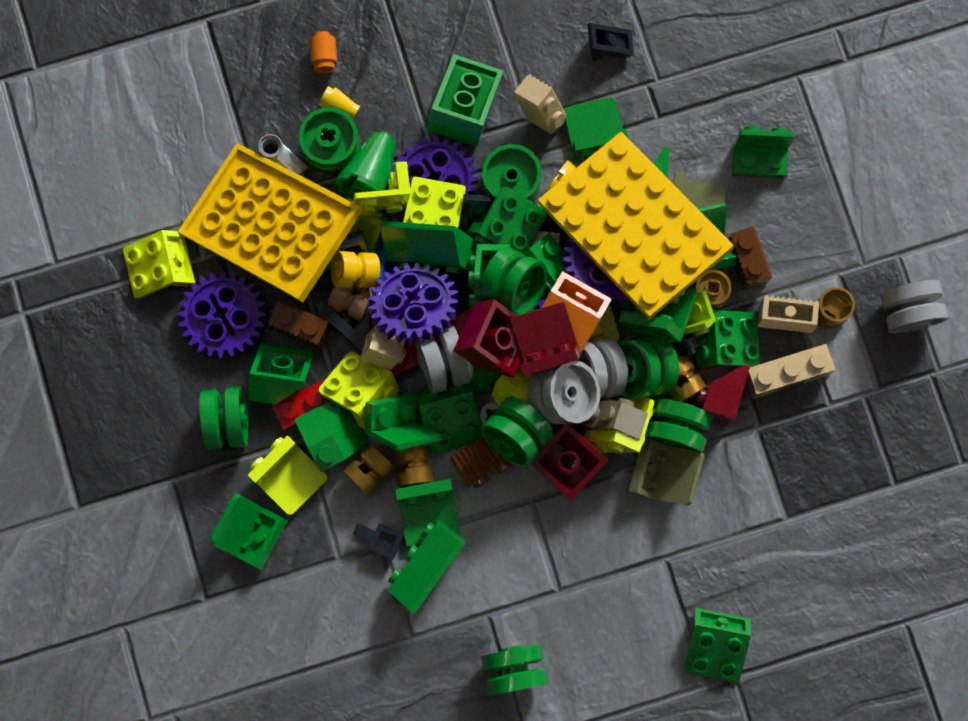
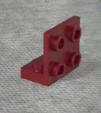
M565 302L556 303L511 318L512 327L523 358V362L520 365L523 376L579 360L581 357Z

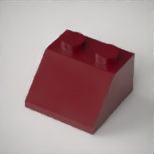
M495 299L474 303L453 351L473 366L510 378L514 377L522 359L511 323V318L516 315Z
M743 365L711 382L706 389H701L694 406L711 413L714 416L712 422L728 427L735 420L750 366Z
M566 423L550 439L546 446L538 452V456L531 465L569 500H572L607 463L608 459L575 428Z

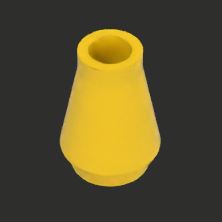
M328 86L319 102V106L323 108L334 107L345 111L353 120L360 108L359 105L355 104L336 87L333 89Z

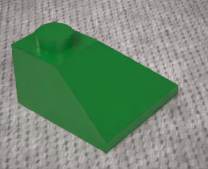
M261 342L249 373V400L277 404L305 385L315 350Z
M331 400L294 419L320 472L346 460L368 444L352 412Z

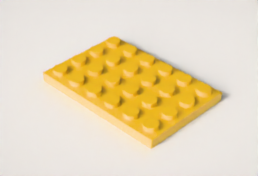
M622 132L617 134L538 199V204L649 320L734 248V245Z
M236 143L178 232L187 239L303 303L363 210L358 205Z

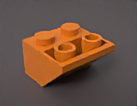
M562 272L542 308L565 302L580 352H582L612 299Z

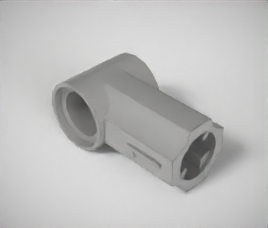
M268 134L260 139L258 147L261 156L304 177L308 167L282 143L278 136ZM270 144L278 146V150L274 154H267L264 152V149Z

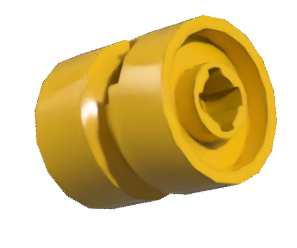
M337 251L334 254L331 262V279L334 286L351 288L354 283L358 288L376 287V280L380 277V261L377 254L359 252L356 255L354 252Z

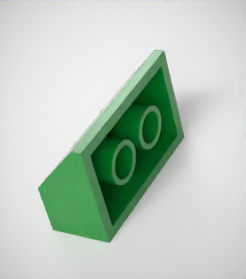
M381 221L380 229L387 260L396 265L400 271L404 270L405 263L409 265L410 269H414L416 262H419L420 269H424L427 264H430L431 272L440 268V271H445L446 274L452 276H461V273H469L471 271V255L476 253L477 241L457 227Z
M437 520L435 524L431 522L427 524L420 534L424 538L418 547L412 545L404 557L407 560L402 570L396 568L387 580L391 583L388 591L413 614L416 613L465 545V538L440 520Z

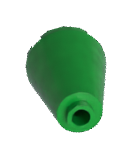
M385 131L372 133L340 172L334 184L339 185L337 191L343 197L354 199L355 193L388 190V179H390L396 142L393 140L392 135Z

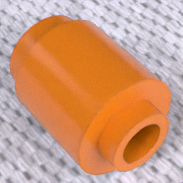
M316 32L309 39L311 65L317 73L333 72L337 64L336 38L330 35L329 32Z

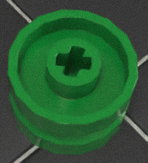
M334 107L320 108L311 112L303 120L299 129V143L307 163L316 171L324 174H339L360 149V137L354 120L345 111Z
M507 144L497 147L486 158L482 171V187L485 195H491L490 202L493 204L502 187H509L534 202L540 192L542 169L539 160L531 150L521 145Z
M510 247L501 249L490 260L484 271L480 284L482 301L495 299L516 316L533 311L538 305L547 284L548 272L546 265L535 258L526 257L521 252Z
M646 336L640 339H625L617 343L625 355L628 367V382L625 391L621 394L624 398L639 400L647 397L662 396L672 391L679 377V361L675 349L668 340Z
M226 388L223 394V402L220 393L216 389L202 390L200 393V421L206 450H222L226 437L228 444L232 448L247 447L249 437L248 412L242 388Z
M506 397L496 409V415H491L480 429L486 443L498 455L513 465L527 468L539 454L538 449H543L553 437V429L542 414L531 405L515 397Z
M655 399L653 416L659 421L648 423L645 438L653 439L668 447L696 450L703 453L707 439L700 433L710 431L714 416L703 409L669 399Z
M541 644L528 647L519 645L499 649L498 653L481 656L484 671L501 670L502 672L501 676L491 677L486 681L488 696L549 684L545 669L528 670L527 667L528 664L538 663L544 659Z

